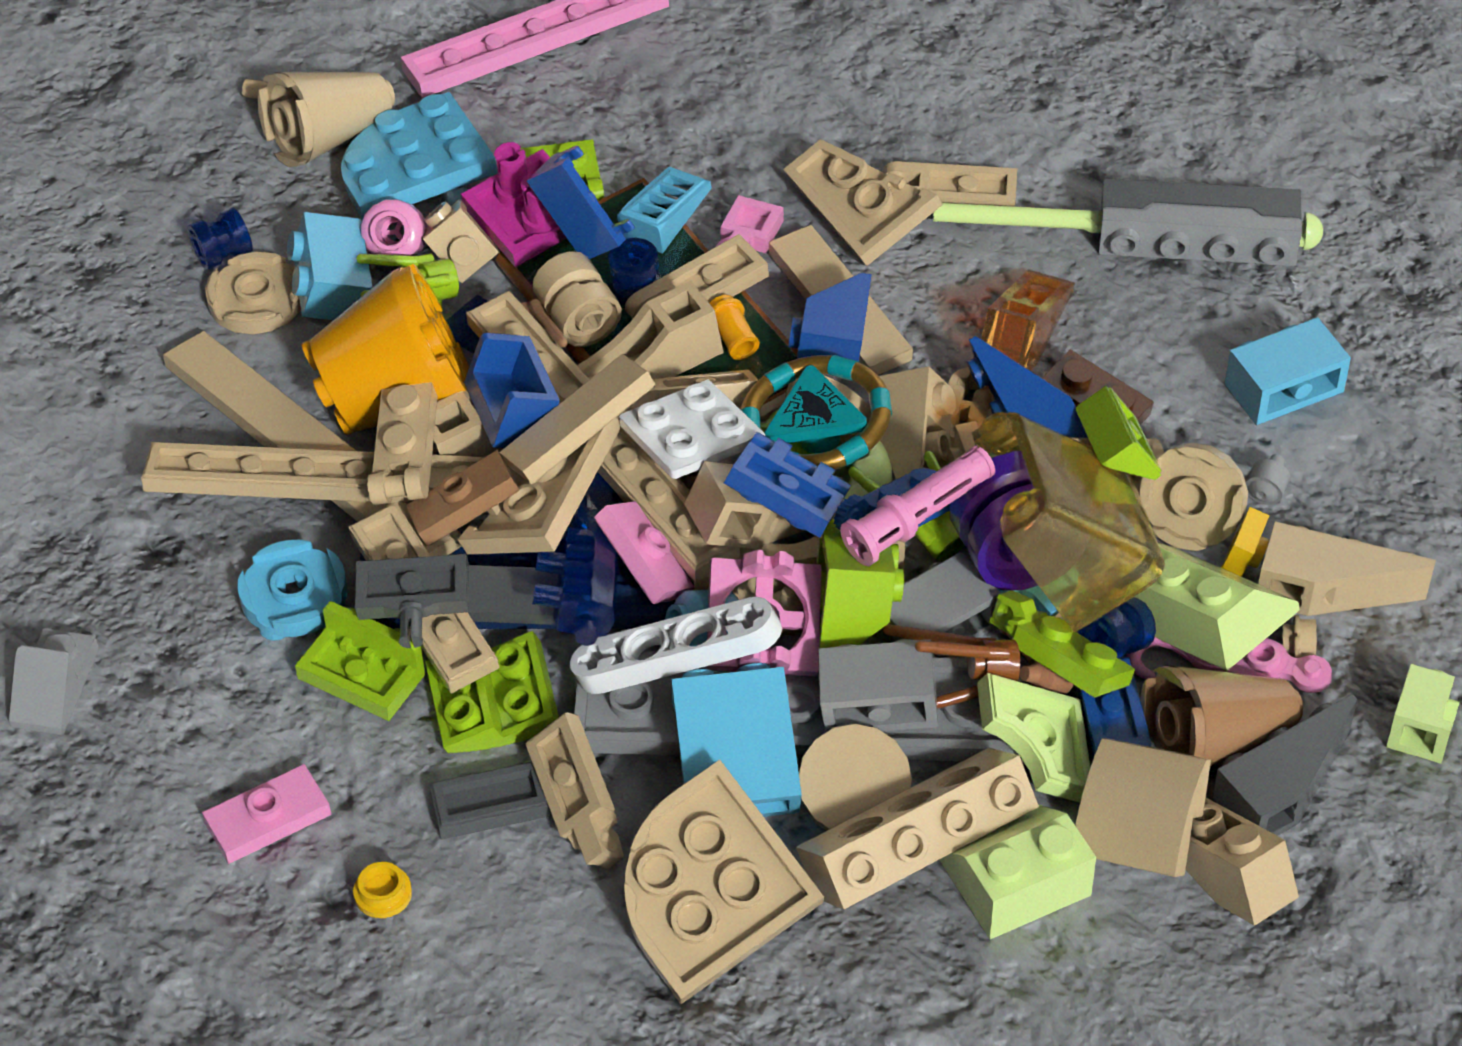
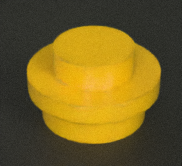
M375 862L362 870L354 884L353 894L355 903L361 912L373 918H389L399 914L407 907L412 897V887L408 875L398 866L390 862Z

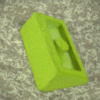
M1104 386L1076 407V412L1100 464L1110 469L1152 480L1162 476L1160 473L1162 470L1136 416L1111 387Z

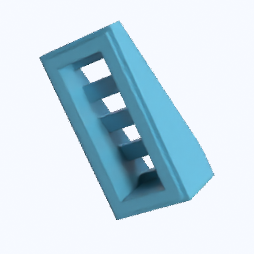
M669 166L633 197L617 215L618 222L630 219L635 226L632 231L623 234L626 240L663 253L711 190V181ZM673 184L686 188L688 190L686 191L684 189L673 186ZM666 194H669V195L678 197V199L675 200V199L670 198V197H667V196H665V195H666ZM659 204L667 207V209L658 207L657 205Z

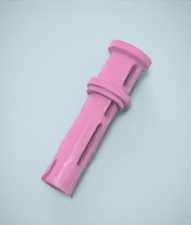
M973 446L966 453L933 473L900 496L893 494L884 496L877 502L875 510L858 521L849 519L841 525V537L846 548L860 564L868 567L879 560L880 552L897 541L907 542L913 538L918 531V524L926 518L940 511L976 485L994 476L995 465L991 457L983 448Z

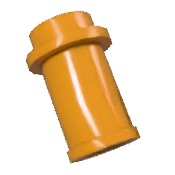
M731 295L716 297L709 304L715 310L719 333L728 348V353L734 360H742L752 356L759 348L760 342L743 316L745 308L742 302L734 299Z

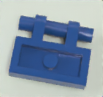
M756 432L751 442L749 441L731 468L724 484L738 491L748 501L759 503L784 517L792 526L801 530H807L820 538L851 485L834 476L835 469L820 462L817 466L792 452V445L778 438L775 442Z

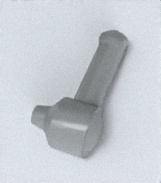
M1273 454L1269 459L1258 460L1254 463L1253 467L1235 463L1243 473L1248 496L1251 499L1264 505H1274L1281 501L1291 478L1289 471L1284 466L1285 459L1281 455Z

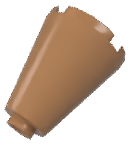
M1164 666L1153 670L1158 674L1155 678L1145 680L1140 697L1149 736L1153 737L1156 748L1211 759L1210 768L1222 764L1235 753L1241 752L1245 754L1258 747L1277 729L1283 727L1290 729L1299 723L1303 715L1301 695L1285 679L1178 666Z

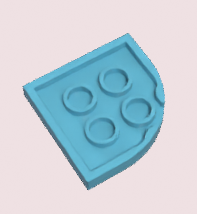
M450 92L426 96L420 102L399 110L381 112L376 116L375 123L365 128L350 143L341 162V173L346 192L362 220L365 213L374 204L383 200L397 199L409 204H415L498 174L495 156Z

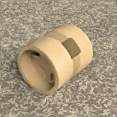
M569 251L556 255L538 270L533 279V291L537 299L540 300L541 305L547 314L551 316L553 322L563 333L569 344L578 347L596 344L606 338L617 327L622 314L619 301L607 284L603 282L589 258L581 252Z

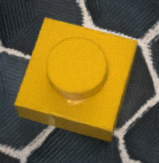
M1249 507L1233 537L1221 568L1241 577L1248 565L1256 569L1258 568L1270 540L1261 536L1270 515Z

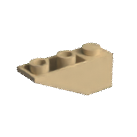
M929 366L879 376L890 392L892 407L888 428L880 442L887 451L896 479L911 473L914 469H929L924 459V454L927 451L933 452L941 468L947 466V449L952 448L950 439L951 415L956 409L954 389Z
M704 461L684 503L704 542L708 545L755 549L805 531L792 526L787 519L763 505L748 501L738 491L724 484L734 464Z
M1275 521L1258 584L1298 601L1300 610L1297 613L1312 616L1426 600L1436 560L1410 552L1392 550L1363 543L1356 539L1342 538L1309 530L1302 526H1292Z
M1205 797L1203 816L1193 818L1186 871L1219 906L1255 926L1299 898L1286 841Z

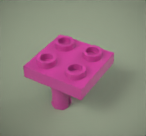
M506 142L498 146L494 152L498 174L461 193V199L467 206V212L514 267H517L567 238L527 183V180L550 157L541 149L526 158L525 151L521 150L519 144Z

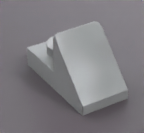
M44 628L36 647L18 646L15 654L9 713L11 727L64 735L99 651L96 636Z

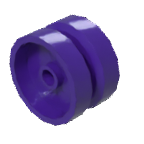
M1013 451L993 457L991 459L995 465V475L976 485L950 503V521L967 547L977 570L987 584L1001 590H1025L1043 585L1065 572L1080 556L1088 540L1089 522L1050 458L1033 451Z

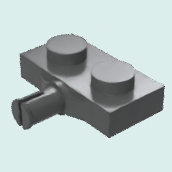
M457 554L356 561L355 610L358 620L400 619L399 644L402 647L411 648L412 638L414 648L420 647L423 644V617L469 612V563L467 555Z

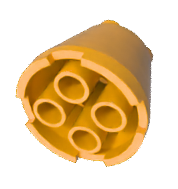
M414 264L405 268L400 267L390 272L313 338L302 343L303 352L314 371L318 370L320 374L319 377L313 379L315 390L325 407L335 404V416L346 435L377 427L381 389L432 382L438 396L437 402L457 392L467 390L464 381L469 369L468 361L460 343H456L452 331L441 313L443 308L423 274Z

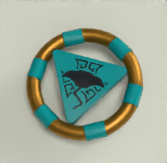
M836 355L808 356L779 365L764 374L753 385L743 400L740 409L761 429L760 410L764 402L772 393L798 379L767 427L765 436L775 442L778 438L787 443L800 441L802 448L813 454L794 453L817 466L822 462L835 470L844 466L847 467L867 455L885 434L892 415L890 392L883 380L873 370L859 363V361ZM823 374L855 381L867 391L871 410L868 424L866 417ZM860 433L838 446L841 435Z

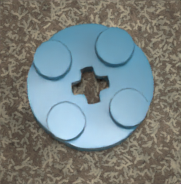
M305 540L280 541L261 549L252 557L253 565L247 569L245 575L242 570L237 584L244 615L250 623L259 628V632L264 638L273 641L281 640L285 637L307 635L326 627L323 608L329 601L343 606L348 594L345 570L339 557L329 549H327V554L321 550L313 549L312 543ZM296 582L299 588H304L297 593H284L286 592V584Z

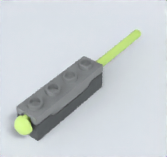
M1104 178L1100 211L942 203L943 205L933 213V221L1084 229L1091 233H1099V255L1296 266L1299 247H1302V250L1312 249L1321 241L1323 236V225L1317 216L1305 212L1303 221L1301 220V189Z

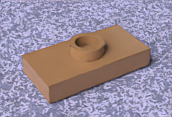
M496 450L465 470L445 478L440 485L428 492L426 499L414 500L407 504L406 507L419 536L429 546L516 494L519 488L505 460Z

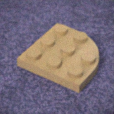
M721 760L712 764L662 800L642 823L630 848L624 881L625 906L629 924L644 955L680 1004H683L824 901V895Z

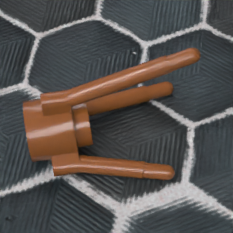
M887 624L882 629L885 635L901 637L903 639H931V642L917 641L915 649L918 652L967 657V669L970 679L980 680L987 673L1015 681L1019 679L1020 651L1016 640H997L995 637L976 638ZM977 685L937 696V708L940 709L979 698Z

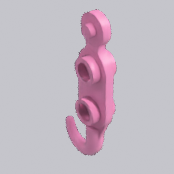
M1142 631L1133 637L1127 647L1126 657L1130 658L1131 666L1135 668L1134 673L1145 680L1155 678L1156 674L1144 666L1141 660L1142 654L1145 650L1157 646L1173 650L1198 669L1282 678L1293 682L1300 690L1306 693L1322 692L1328 688L1332 679L1330 663L1324 658L1315 655L1294 658L1287 653V650L1280 643L1268 638L1262 641L1228 671Z

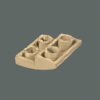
M1102 738L1088 773L1075 824L1095 854L1096 859L1172 877L1184 876L1193 818L1203 816L1211 759L1110 738Z

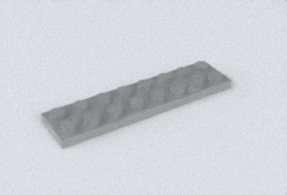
M642 652L638 660H645L657 652ZM933 658L937 696L977 685L979 679H970L967 658ZM819 667L816 677L785 675L797 758H802L814 740L825 733L820 705ZM712 670V671L715 672V674L733 672V671H716V670ZM686 672L601 694L586 692L577 680L574 714L580 718L592 752L600 754L680 755L675 711L671 697V679L681 678ZM979 698L940 709L937 708L938 727L884 732L896 740L908 760L964 761L987 748L1019 755L1001 738L982 730Z

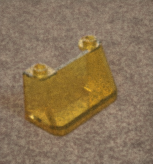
M994 413L987 417L978 429L971 432L975 446L983 448L991 458L1013 451H1021L1033 489L1029 492H1020L1008 500L1000 518V529L1006 544L1074 633L1143 592L1161 576L1165 568L1164 558L1134 481L1129 473L1100 464L1093 448L1019 413Z

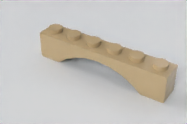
M691 280L647 301L633 320L611 342L577 366L591 379L617 357L624 354L647 370L652 379L675 377L724 353L715 310ZM468 390L457 392L437 402L432 455L486 457L496 450L500 452L504 449L492 447Z

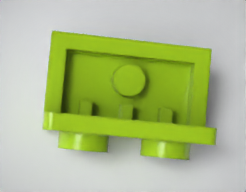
M329 601L323 608L326 628L295 665L297 678L390 721L425 676L421 646L414 648L411 638V648L402 647L399 644L400 628L392 629L372 619L358 620L355 608H346L333 601Z

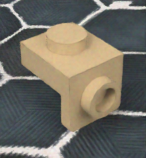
M461 199L451 206L446 201L441 203L424 219L427 228L423 240L440 260H452L461 283L499 253V248L467 212V206Z

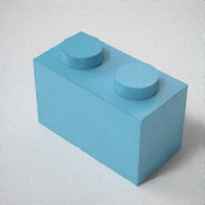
M303 212L298 230L290 232L287 242V258L294 261L292 293L299 296L302 317L334 320L360 298L361 292L372 288L369 264H360L356 260L359 254H367L365 240L361 236V219Z
M1317 317L1298 325L1287 326L1277 333L1255 341L1244 342L1237 348L1231 349L1225 386L1253 422L1259 425L1343 393L1351 357Z

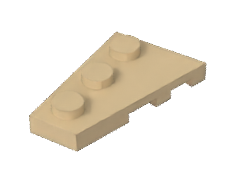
M822 139L783 169L790 180L866 266L871 264L943 205L936 194L924 188L921 191L908 185L903 178L891 172H888V174L867 165L864 159Z

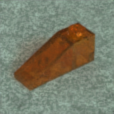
M1028 269L988 307L981 340L1032 371L1038 364L1073 293L1075 282Z

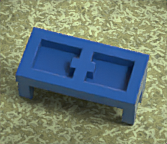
M574 146L561 153L558 152L552 155L527 180V183L576 252H581L591 259L619 247L626 240L623 234L632 231L635 226L630 219L613 224L593 192L589 190L573 167L572 161L584 155L579 146Z

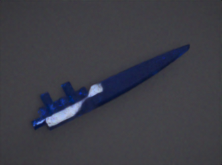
M598 472L571 520V527H568L563 553L537 552L535 571L561 575V587L535 583L532 597V605L557 608V630L575 634L576 641L584 646L594 644L597 637L606 636L615 623L618 553L595 521L594 516L606 505L618 504V494Z

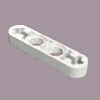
M748 597L589 640L578 647L573 653L570 660V669L586 692L591 694L606 693L759 653L768 649L777 641L781 635L782 625L773 607L765 598ZM708 631L713 632L711 637L698 646H689L691 641L699 634ZM661 645L658 652L645 660H638L640 654L647 648Z

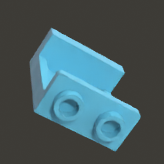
M752 663L740 667L737 672L715 674L714 671L709 669H697L684 673L681 678L671 679V697L675 711L683 784L718 760H721L763 817L800 813L802 793L784 667L770 668V665L765 663Z

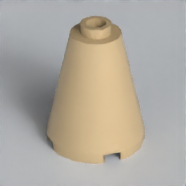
M276 72L263 78V81H267L268 84L266 88L259 89L257 97L263 133L267 141L276 140L282 152L275 153V156L287 167L305 165L358 135L365 128L375 123V118L378 114L392 110V106L395 103V93L391 83L377 72Z

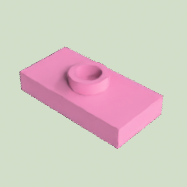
M636 501L606 505L594 516L595 521L651 603L657 604L676 600L684 591L695 588L671 553L667 538L653 527Z
M303 764L202 812L206 827L226 861L230 864L330 816L331 810L329 802L306 765Z

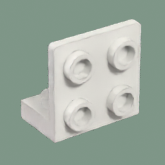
M709 379L690 385L685 389L655 401L645 403L619 416L620 426L673 479L701 469L704 461L735 464L756 432L765 436V433Z

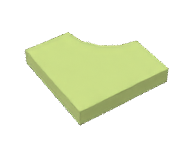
M987 673L977 682L982 730L1001 738L1019 754L1030 771L1036 791L1080 803L1090 770L1081 699Z

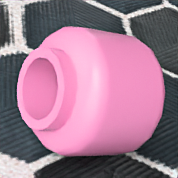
M397 199L383 200L374 204L365 213L361 223V236L365 240L366 250L370 254L417 256L425 245L423 236L427 224L422 213L414 205ZM397 223L395 230H390V227ZM403 226H404V235H402V233L400 232ZM390 235H396L399 241L392 240Z

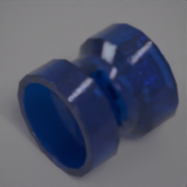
M235 207L220 212L216 222H207L202 219L187 225L191 245L205 270L221 265L223 259L228 257L229 253L237 256L253 252L249 231L242 216Z
M628 238L619 247L610 250L608 259L610 273L613 276V291L620 304L625 306L631 295L661 278V273L658 270L659 259L657 249L648 240Z
M1127 597L1115 601L1109 606L1103 605L1086 611L1079 620L1078 634L1091 642L1104 644L1112 648L1117 653V658H1120L1125 653L1131 654L1148 648L1155 638L1156 623L1152 611L1146 603L1139 598Z

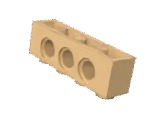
M987 748L800 844L796 849L806 873L824 895V902L841 909H846L1033 811L1039 805L1020 756Z

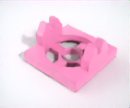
M755 550L744 554L742 560L711 558L708 608L725 604L726 598L736 586L756 577L755 597L765 598L771 604L778 615L782 629L803 630L795 645L789 650L782 646H775L772 649L769 647L759 653L706 666V669L737 672L740 667L747 664L765 663L770 665V668L784 667L785 675L816 677L819 665L821 565L794 563V557L785 551H779L774 556H765L763 550ZM773 578L783 582L795 591L803 604L804 612L784 611L780 603L773 599ZM712 631L707 632V640L711 637Z

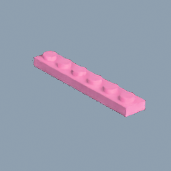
M555 0L401 57L402 71L421 98L667 8L669 7V0Z

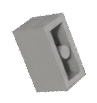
M960 552L944 562L933 563L921 575L906 582L903 588L902 601L892 602L890 623L888 624L980 638L997 628L990 623V617L993 615L1000 592L994 586L987 584L976 566ZM882 629L874 634L880 643H892L903 640L901 637L885 635ZM933 653V658H945L949 656Z
M903 639L892 643L844 644L838 647L820 648V705L825 733L834 727L851 724L878 728L882 732L938 727L933 653L918 652L915 649L917 641L931 642V639L916 641Z

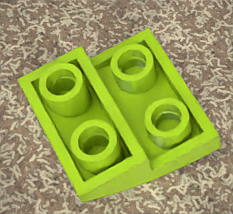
M533 631L492 647L491 649L498 659L500 668L452 694L445 686L430 660L425 661L442 744L447 753L486 750L525 741L534 737L559 717L542 644Z

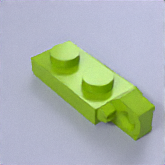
M1013 590L998 595L993 615L990 617V623L1012 636L1013 640L1017 641L1021 652L1094 698L1130 685L1135 668L1117 658V653L1112 648L1104 644L1091 642L1075 632L1073 625L1062 618L1048 616L1047 612L1037 611L1032 598Z

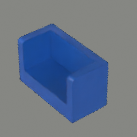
M483 333L480 336L464 383L492 447L505 448L558 406L560 399L530 336Z

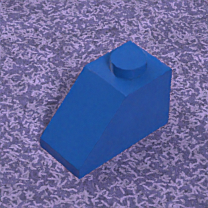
M860 273L806 298L803 318L793 317L788 347L798 349L797 359L817 355H836L859 361L872 274Z

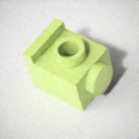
M1414 664L1410 665L1394 715L1387 748L1442 763L1460 701L1449 698L1455 676L1448 675L1437 669H1427Z

